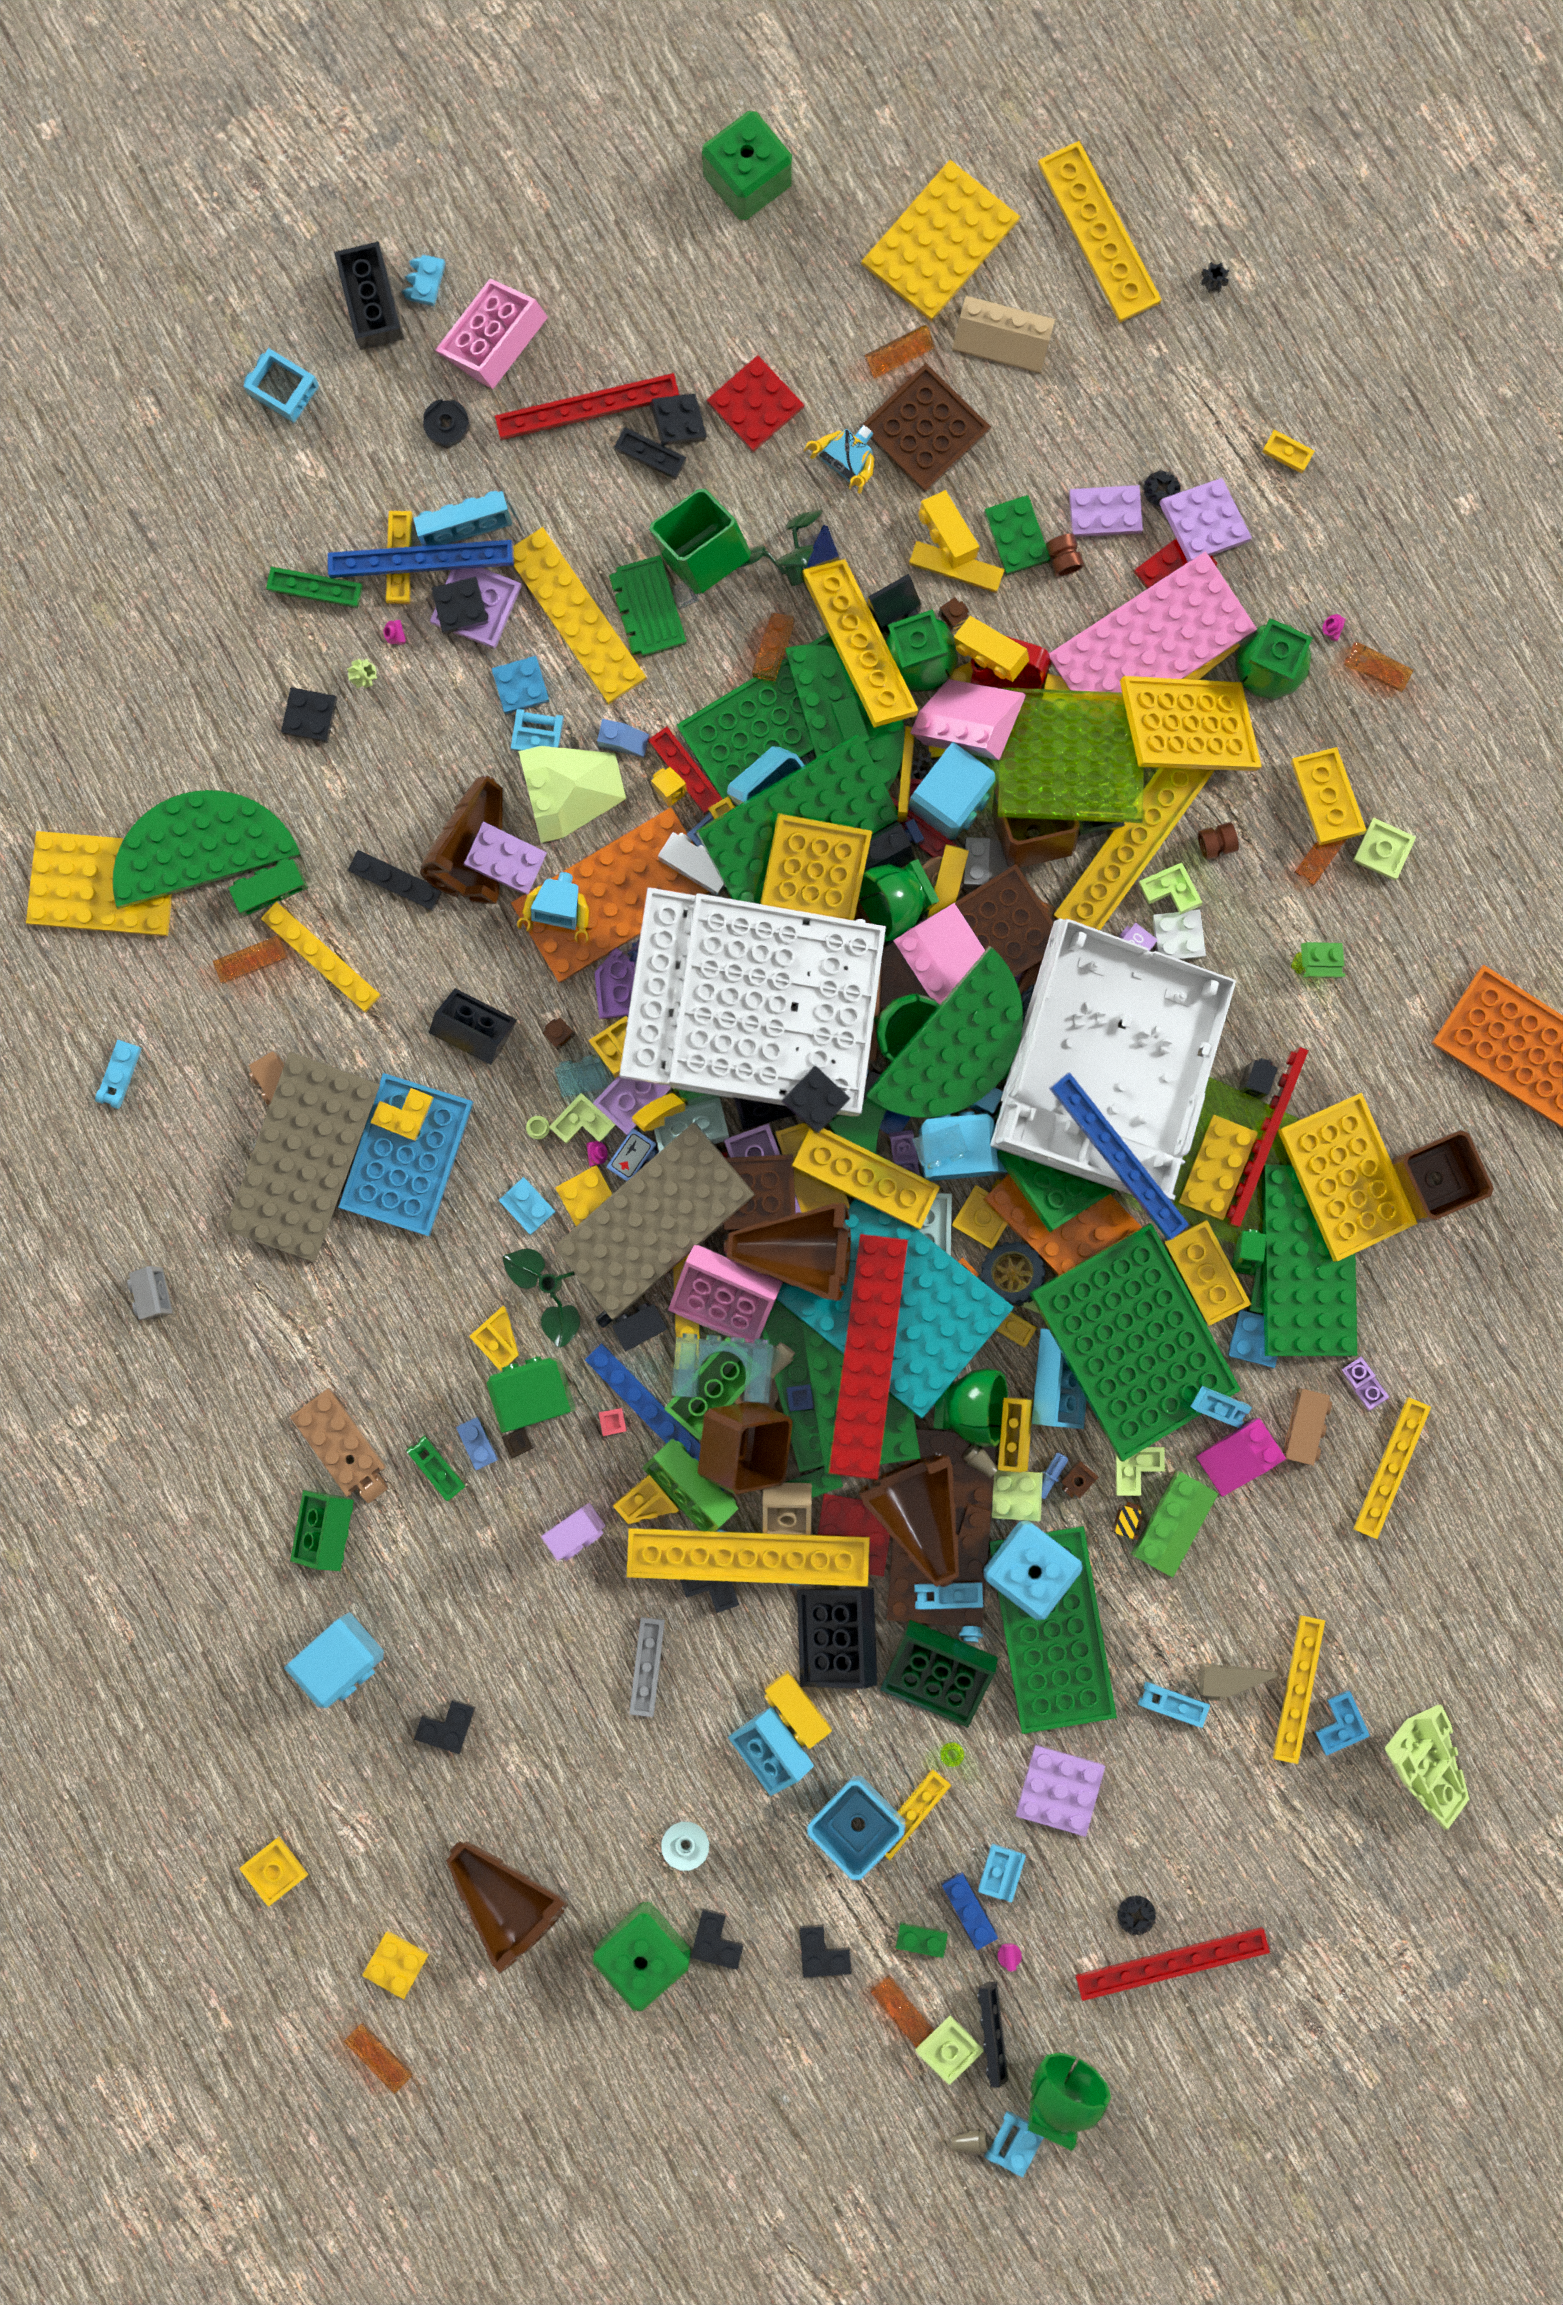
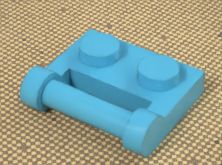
M517 709L511 750L522 751L539 746L559 748L564 716H546L527 713L523 709ZM523 722L554 726V731L522 727Z
M1006 2111L1003 2117L1005 2121L991 2148H988V2152H985L984 2157L1023 2178L1043 2137L1027 2130L1028 2121L1010 2111ZM1013 2125L1017 2126L1018 2129L1005 2155L999 2154Z

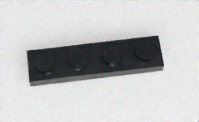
M357 850L348 868V872L431 911L434 910L442 894V891L436 889L428 882L360 850Z
M988 1981L979 1988L977 1998L982 2012L980 2024L981 2028L984 2029L985 2040L983 2050L987 2055L988 2064L986 2075L990 2081V2088H1000L1009 2079L997 1982Z

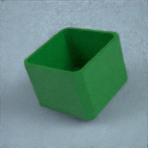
M748 110L702 146L703 177L738 220L747 221L792 185V154L757 111ZM745 149H750L754 153L750 158L741 156V152Z
M706 488L697 489L650 524L649 531L666 564L695 594L704 593L750 559L751 551L736 519Z
M541 1356L525 1360L526 1365L520 1367L518 1363L502 1367L503 1372L489 1377L486 1384L501 1433L576 1411L562 1361L556 1358L542 1359Z
M642 1902L597 1942L593 1954V1964L633 2011L642 2012L688 1971L691 1948L652 1902ZM636 1957H645L648 1961L647 1967L638 1969L634 1965Z

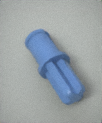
M1057 1452L1047 1469L1042 1471L1043 1499L1047 1498L1054 1483L1059 1481L1058 1477L1068 1462V1458Z

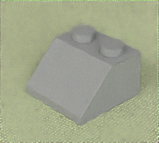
M966 837L964 849H968L969 853L963 872L964 882L962 889L976 890L1010 867L1007 866L1000 841L990 838Z
M148 1266L129 1273L128 1288L130 1293L134 1295L135 1302H133L132 1306L134 1314L138 1316L139 1320H148L173 1314L163 1267Z

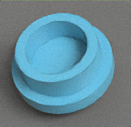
M963 1626L959 1637L964 1638L966 1643H978V1639H983V1634L980 1627Z

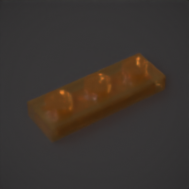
M925 324L865 354L864 357L870 374L875 379L934 349L935 345L930 329Z
M771 613L751 672L754 678L770 681L776 680L785 648L795 623L794 616Z
M277 935L212 962L220 982L224 984L288 959L280 936Z
M890 1975L886 1976L871 1989L872 1995L916 2048L935 2031Z
M363 2022L343 2041L393 2094L412 2077L413 2073Z

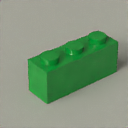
M289 858L278 861L276 866L271 869L263 868L254 873L255 876L251 878H241L234 881L233 886L228 888L239 913L246 917L273 905L275 902L282 901L308 889V886L297 862L294 859L289 860Z

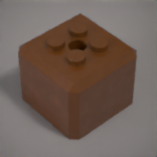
M1052 771L997 785L994 790L992 818L1007 866L1012 867L1017 864L1019 868L1073 855L1076 850L1080 825L1063 774ZM1036 829L1040 834L1036 837H1031L1027 834V831Z
M1462 1130L1447 1134L1394 1157L1392 1160L1417 1221L1422 1223L1438 1220L1491 1197L1494 1190L1469 1133ZM1432 1172L1440 1175L1441 1181L1437 1186L1432 1185L1429 1181V1175Z
M756 1401L708 1409L704 1414L698 1474L701 1478L735 1495L780 1486L786 1479L793 1421L789 1416Z

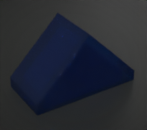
M823 525L813 545L814 550L809 558L808 565L804 569L839 560L829 528Z

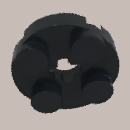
M436 400L424 412L423 428L427 437L434 444L440 445L443 448H450L460 443L470 430L468 414L465 408L455 400ZM451 419V425L449 427H441V420Z

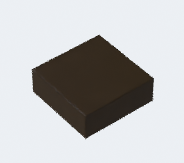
M524 1427L502 1437L511 1459L534 1449Z

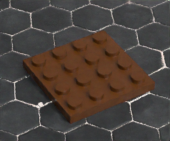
M927 363L862 424L874 433L870 440L924 493L991 429V426Z

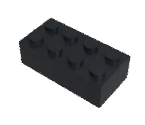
M379 241L334 252L355 340L359 349L363 350L404 340L384 254Z

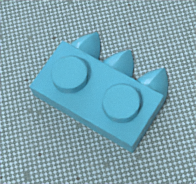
M422 254L421 257L409 261L410 265L418 272L405 276L407 281L414 287L406 288L401 292L410 301L435 306L445 260Z

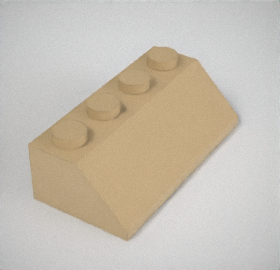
M966 296L952 350L1041 373L1055 319Z

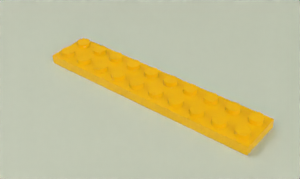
M1159 768L1123 817L1125 826L1113 831L1052 917L1057 920L1069 919L1101 930L1215 770Z
M629 1528L627 1577L868 1586L869 1537Z

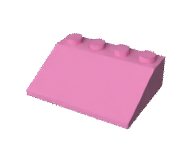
M489 279L435 351L476 381L494 389L536 332L541 328L548 316L534 298Z
M948 679L919 711L911 734L924 745L947 749L952 742H955L971 755L1000 760L1026 695L1020 692Z
M955 903L893 940L929 997L935 999L939 1004L944 1001L985 952Z
M694 1245L685 1262L668 1311L755 1348L783 1282L768 1275L765 1276L699 1245Z

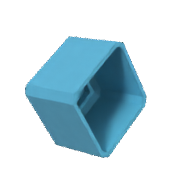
M952 742L910 797L908 809L949 840H955L963 829L968 830L977 816L976 812L978 810L982 812L989 803V799L992 796L990 794L996 781L995 773L955 742Z
M771 747L728 785L727 794L738 806L805 765L796 754L781 747Z
M962 1112L957 1117H951V1114L935 1117L934 1119H927L918 1131L922 1177L929 1181L984 1177L996 1174L998 1172L997 1150L990 1146L995 1130L994 1119L988 1114L975 1115V1112Z
M1025 1520L1017 1523L984 1566L983 1576L988 1583L1034 1619L1042 1620L1046 1619L1081 1573L1082 1564L1080 1560L1034 1524ZM1032 1565H1038L1041 1568V1575L1037 1579H1032L1028 1576V1569Z
M349 1612L329 1626L290 1661L284 1669L318 1708H328L338 1699L341 1702L357 1689L355 1687L357 1682L361 1685L375 1673L373 1668L383 1660L384 1650Z
M853 1776L808 1824V1836L852 1880H861L904 1835L905 1819L862 1776ZM856 1817H860L865 1821V1828L861 1831H856L852 1828L851 1821Z

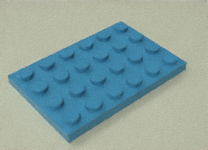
M383 1073L380 1081L381 1085L368 1117L339 1208L430 1237L474 1102ZM411 1088L434 1097L416 1141L370 1123L379 1101L402 1110Z

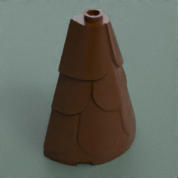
M482 775L474 780L454 807L455 812L443 826V830L421 863L420 874L430 885L456 898L461 895L463 897H470L469 901L497 904L499 882L463 865L482 822L500 830L503 828V787L496 783L494 778Z
M832 1203L803 1213L798 1212L772 1222L767 1220L731 1232L728 1235V1240H725L724 1253L727 1254V1258L765 1276L769 1274L792 1286H798L828 1300H840L844 1294V1290H840L841 1286L847 1285L851 1257V1228L846 1225V1220L850 1219L847 1205L845 1203Z
M936 1455L933 1457L934 1461L929 1462L926 1458H923L879 1476L878 1480H872L874 1485L870 1488L868 1485L863 1486L859 1491V1495L863 1500V1504L886 1528L888 1534L907 1552V1557L936 1587H946L954 1583V1579L959 1577L953 1466L948 1455Z
M460 1841L450 1850L452 1854L446 1862L461 1900L465 1901L475 1930L479 1933L489 1960L500 1974L517 1961V1957L524 1953L526 1954L553 1927L565 1912L562 1908L566 1909L569 1904L561 1895L530 1879V1876L504 1864V1860L468 1841L463 1843Z

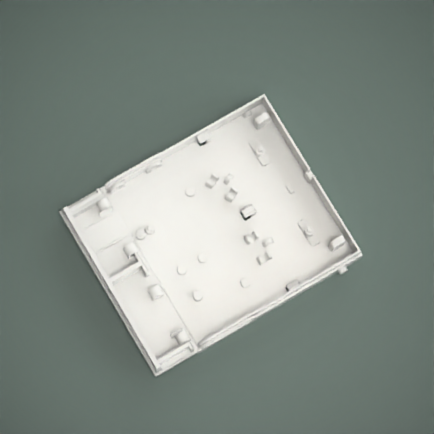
M648 887L619 1077L622 1079L657 1083L659 1085H669L672 1088L785 1105L782 1102L783 1098L816 1065L851 1098L837 1114L859 1116L862 1112L886 926L865 923L863 919L852 921L698 893L694 896ZM791 1003L798 1004V1005H797L796 1007H795V1006H791Z
M1058 919L1053 923L1022 1027L1018 1050L1011 1064L1001 1098L1003 1103L990 1146L1131 1194L1049 1089L1066 1073L1070 1072L1169 1200L1173 1202L1175 1195L1172 1193L1180 1165L1185 1163L1182 1157L1188 1154L1205 1097L1204 1092L1236 980L1157 951H1148L1149 948L1069 919ZM1122 1022V1026H1124L1125 1029L1119 1028L1118 1023ZM1200 1050V1051H1201V1055H1200V1056H1197L1198 1051Z

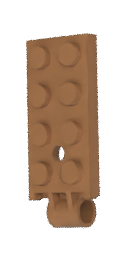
M327 1388L290 1416L346 1497H349L353 1491L358 1489L362 1498L369 1504L388 1490L384 1480L377 1474L386 1468L385 1464L330 1388ZM349 1455L354 1457L352 1464L346 1462V1458Z

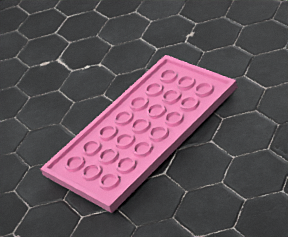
M1205 551L1050 652L1049 655L1055 670L1061 676L1083 709L1084 714L1099 734L1127 716L1119 681L1122 677L1183 679L1254 633L1257 628Z

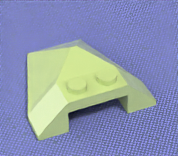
M547 746L519 751L541 843L568 836L581 826H584L594 818L626 800L615 753Z
M1436 1705L1406 1719L1386 1745L1385 1750L1403 1784L1443 1829H1449L1469 1801L1463 1771L1458 1770L1455 1756L1458 1755L1457 1747H1452L1449 1733H1453L1451 1723L1442 1705Z

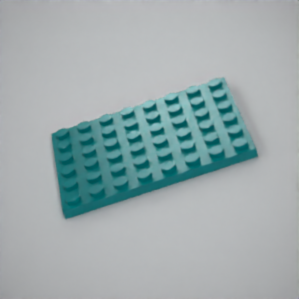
M855 1199L850 1208H848L850 1219L846 1220V1225L851 1228V1257L847 1285H842L840 1289L844 1290L843 1297L840 1300H828L798 1286H792L784 1282L776 1299L844 1355L860 1234L908 1240L889 1393L923 1419L1014 1307L918 1229Z

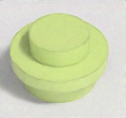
M534 1116L528 1120L526 1131L533 1139H543L550 1131V1124L546 1118Z

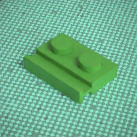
M1305 942L1301 944L1302 964L1306 970V974H1303L1304 978L1345 977V973L1342 971V967H1344L1343 943Z

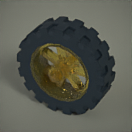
M1014 1241V1243L1004 1242L999 1247L998 1245L995 1246L991 1253L988 1252L985 1256V1261L981 1266L982 1282L1012 1306L1017 1305L1019 1307L1023 1306V1303L1032 1302L1033 1299L1030 1292L1045 1284V1269L1039 1254L1031 1249V1246L1023 1245L1017 1241ZM1017 1258L1021 1259L1017 1266H1014L1011 1259ZM1008 1259L1009 1267L1007 1269L999 1266ZM1027 1263L1031 1271L1019 1270ZM996 1270L1007 1274L996 1280ZM1020 1276H1030L1026 1285L1021 1281ZM1009 1279L1008 1289H1004L999 1285ZM1016 1282L1022 1287L1018 1290H1012L1013 1283Z

